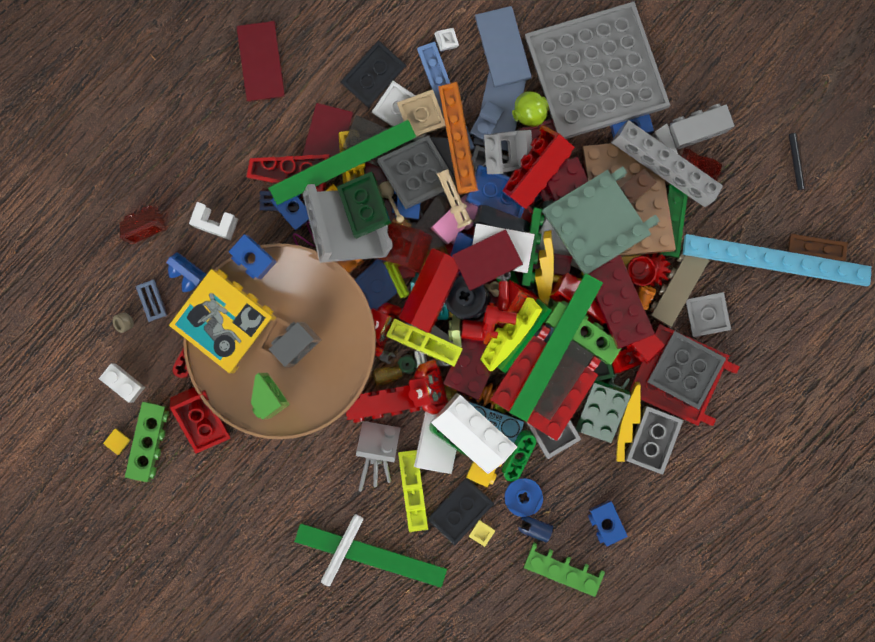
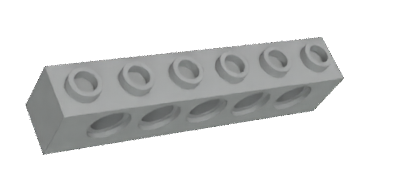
M629 120L620 127L611 142L703 207L714 202L723 187L719 182Z

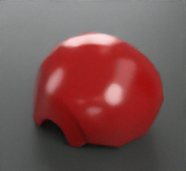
M637 256L632 258L627 264V271L633 284L646 286L656 279L657 268L650 258Z

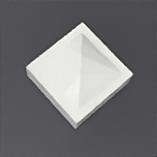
M454 28L434 33L440 51L454 49L459 46Z

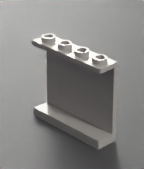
M315 184L307 185L303 198L320 263L387 257L392 249V240L387 233L388 225L356 239L353 236L338 190L317 192Z

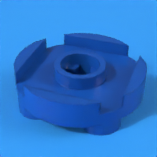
M518 478L506 488L504 495L505 504L514 515L527 517L535 514L541 508L543 495L535 481L528 478ZM526 492L529 500H524L522 503L518 496Z

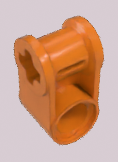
M636 285L635 289L644 310H648L649 304L656 294V289L648 285Z

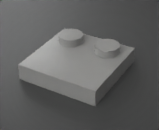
M724 292L687 299L686 305L693 337L731 330Z
M363 421L356 456L394 462L401 427Z

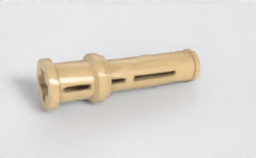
M449 170L438 173L437 176L452 207L450 212L454 214L458 223L457 228L459 229L473 223V219H470L466 210L467 205L462 203Z

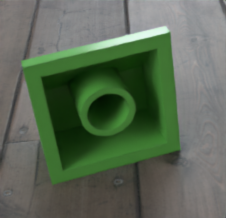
M258 373L255 375L251 404L254 407L252 411L262 420L272 418L289 406L290 403L268 373Z

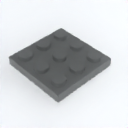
M429 136L378 158L379 166L405 209L444 192L437 174L447 169L449 170ZM449 170V174L454 182V185L456 186V180Z
M674 331L647 383L696 409H700L726 358Z

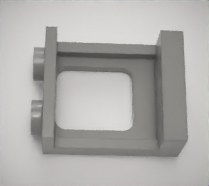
M515 130L484 135L487 174H503V172L520 169L522 157L529 154L532 149L530 145L532 142L531 130ZM502 140H506L508 143L509 161L504 164L502 163Z

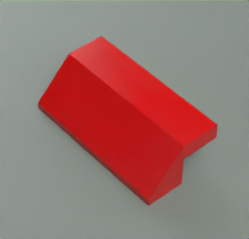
M434 248L431 249L399 316L400 319L425 332H431L460 272L452 256Z

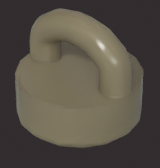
M119 313L113 317V325L120 333L126 332L134 326L132 317L127 313Z

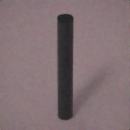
M790 133L788 136L797 190H804L805 185L796 133Z

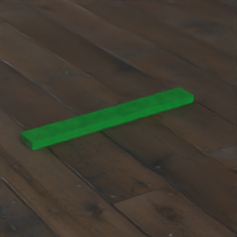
M406 120L269 187V190L276 204L279 205L303 193L308 184H315L316 187L416 138V134L409 120Z
M586 273L584 274L509 413L526 422L528 421L603 282Z
M300 523L294 542L335 554L343 536ZM354 539L344 557L442 588L447 568Z

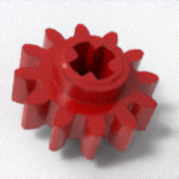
M653 253L652 257L646 254L645 257L650 258L657 268L656 279L649 285L654 287L656 282L661 286L662 279L668 280L665 274L671 273V270L666 268L670 265V262L665 260L666 257L662 254L659 256L657 253Z

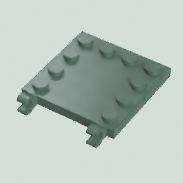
M623 166L612 174L606 170L542 210L583 274L593 272L651 235L649 229L660 222L658 217L654 215L643 223L616 181L622 179L627 174Z

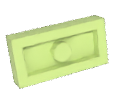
M453 315L452 320H449V340L453 341L454 345L462 347V321Z

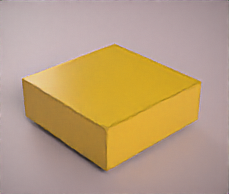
M115 428L103 444L117 455H120L131 439Z

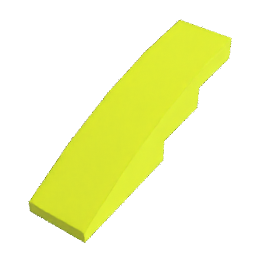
M526 298L519 313H517L515 325L506 323L504 328L496 329L495 332H498L497 339L491 338L480 358L489 371H493L509 356L540 315L542 308L533 298Z
M395 318L386 335L388 338L454 367L463 350L461 347Z
M417 450L398 452L409 532L428 530L420 468L414 467Z

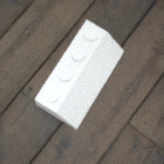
M457 393L431 421L439 431L487 474L505 462L517 448L512 441Z

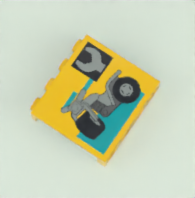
M211 269L169 326L228 373H235L239 368L237 366L239 361L270 320H275L277 317L272 314L274 311L267 305L261 306L257 302L259 299L253 294L248 293L247 295L242 291L243 286L236 281H233V283L227 279L228 275L220 269L218 271Z

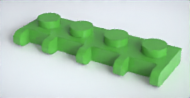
M533 542L524 564L525 569L591 596H596L605 571L601 570L597 577L587 572L588 564H584L582 570L569 565L571 557L567 556L563 563L551 558L553 553L551 549H549L547 556L536 552L537 544Z

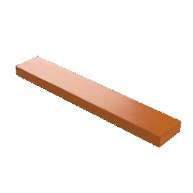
M454 82L438 86L458 194L478 191L458 83Z

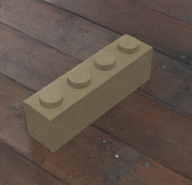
M682 251L677 259L679 262L676 269L673 267L668 275L670 280L667 285L663 284L658 292L660 295L658 301H653L651 304L649 316L667 327H672L708 264L709 259L683 255Z

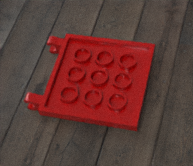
M658 324L655 335L666 347L674 330ZM689 338L726 358L700 409H696L647 383L663 350L649 364L645 361L641 362L629 391L631 392L635 382H640V400L699 426L700 421L714 426L716 419L704 414L723 370L726 369L737 374L740 367L728 361L729 355Z
M543 325L537 336L534 335L507 371L492 395L491 401L510 411L547 344L544 339L551 331L549 327ZM564 353L527 423L557 441L596 380L598 374L594 370L598 367L601 360L593 355L588 365L584 366Z

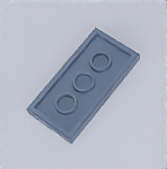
M512 6L476 14L475 20L494 88L531 79L530 69Z
M489 71L481 110L487 101L504 109L492 134L515 131L517 121L513 118L512 110L515 109L516 98L524 92L526 80L494 88ZM474 138V145L485 147V142ZM502 140L501 150L508 152V143L506 140Z

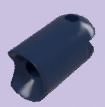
M528 516L521 518V520L531 523L529 530L518 526V530L521 533L546 543L549 541L553 525Z

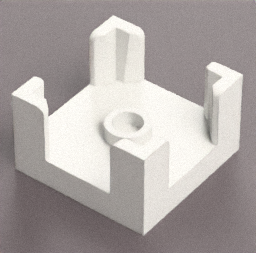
M197 202L189 224L197 229L231 240L238 218L225 212L221 223L208 220L211 209Z

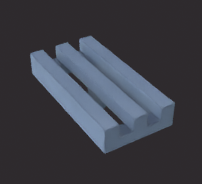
M154 279L136 286L148 322L168 316ZM149 285H151L153 288L155 297L161 310L160 314L157 310ZM144 287L155 316H152L142 291Z

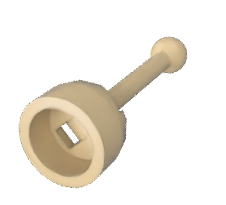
M389 181L381 183L379 189L382 197L389 199L396 213V220L403 222L404 217L400 215L392 198L394 194L393 187Z

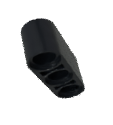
M487 205L478 206L473 223L474 227H476V224H482L529 233L530 229L528 221Z

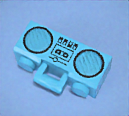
M469 402L510 441L515 442L522 430L523 421Z

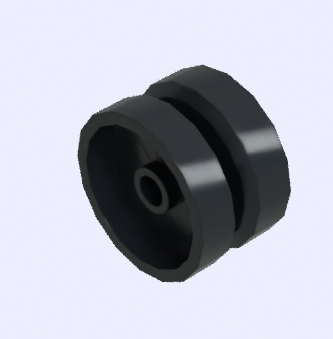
M461 275L456 278L445 301V305L459 319L478 320L484 316L487 305L491 302V296L485 285L469 291Z

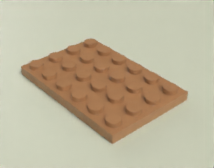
M612 143L583 146L582 153L588 181L606 170L612 174L623 166L627 174L622 179L616 181L619 187H622L643 168L657 182L631 205L643 223L654 215L658 217L660 222L649 229L651 233L649 237L620 254L621 257L675 251L665 180Z

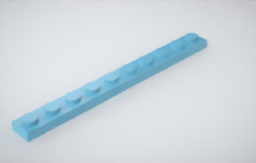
M689 234L684 236L683 255L861 286H869L871 282L872 266Z

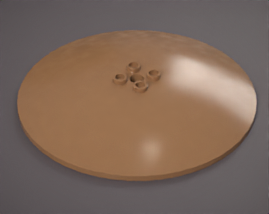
M261 245L277 261L262 279L251 278L245 272L247 269L242 264L240 266L237 265L231 257L220 264L215 270L218 271L220 269L228 275L227 279L232 283L236 281L243 286L242 291L247 295L251 293L259 299L257 302L261 306L267 305L274 311L272 314L277 318L270 320L237 364L239 368L235 373H228L185 338L183 342L184 356L189 376L197 393L202 394L201 392L206 390L209 400L203 395H200L201 399L222 421L235 429L256 437L267 439L297 438L312 434L329 426L346 413L358 399L366 386L374 364L376 352L375 324L372 311L362 289L355 279L336 261L320 263L317 251L299 245ZM254 253L248 256L250 264L255 261ZM291 323H307L320 337L321 341L294 367H284L269 350L273 346L271 344L272 341L278 336H283L287 332L285 329ZM258 373H268L290 403L289 406L269 419L262 420L252 411L254 408L251 404L255 375Z

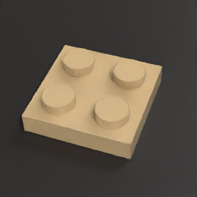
M433 89L397 102L403 121L409 120L416 137L446 127Z

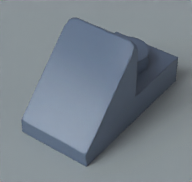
M487 101L470 135L485 142L484 135L492 134L504 109Z

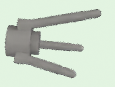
M366 458L358 489L359 492L363 489L369 462L374 464L373 486L377 487L378 464H382V460ZM383 461L387 482L390 483L388 463Z

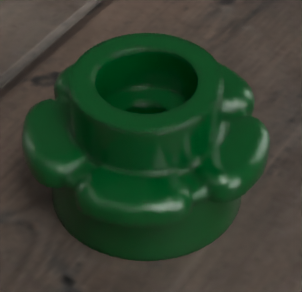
M405 355L398 360V368L402 373L410 374L414 372L417 362L411 355Z

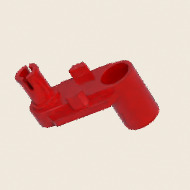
M490 303L487 305L483 322L463 319L461 338L483 341L484 344H488L491 338L497 339L498 332L494 331L495 324L499 322L515 325L517 312L500 311L497 306H494V303Z

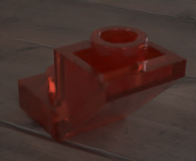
M684 148L681 157L717 181L721 173L722 164L713 158L700 156L692 150Z

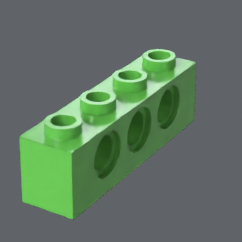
M565 301L555 302L551 308L553 311L544 323L555 329L568 303ZM585 315L571 341L599 358L605 364L611 365L622 348L617 349L611 333L608 335L603 331L604 327L596 322L592 324L587 321L588 317ZM583 326L588 329V334L585 337L580 333ZM599 337H602L604 344L599 348L596 341Z
M146 401L142 402L125 478L143 482H150L151 478H155L157 468L154 465L155 461L159 460L161 453L159 444L165 436V430H163L164 422H168L170 411H167L168 406ZM151 418L157 421V426L154 429L148 424ZM146 437L152 439L153 444L151 447L145 446L144 440ZM141 456L148 458L147 466L141 465Z

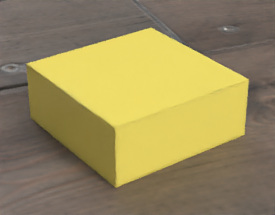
M479 520L469 534V537L485 547L495 530Z

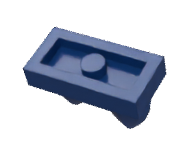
M178 252L170 256L166 262L169 264V278H175L181 274L184 276L182 292H188L196 288L207 275Z

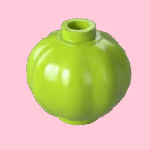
M524 92L516 98L515 109L512 110V115L515 121L519 120L522 125L536 127L545 121L549 105L546 98L541 97L540 94Z

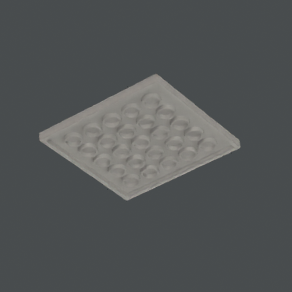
M635 2L525 34V39L544 96L548 102L556 132L565 139L670 108V103Z

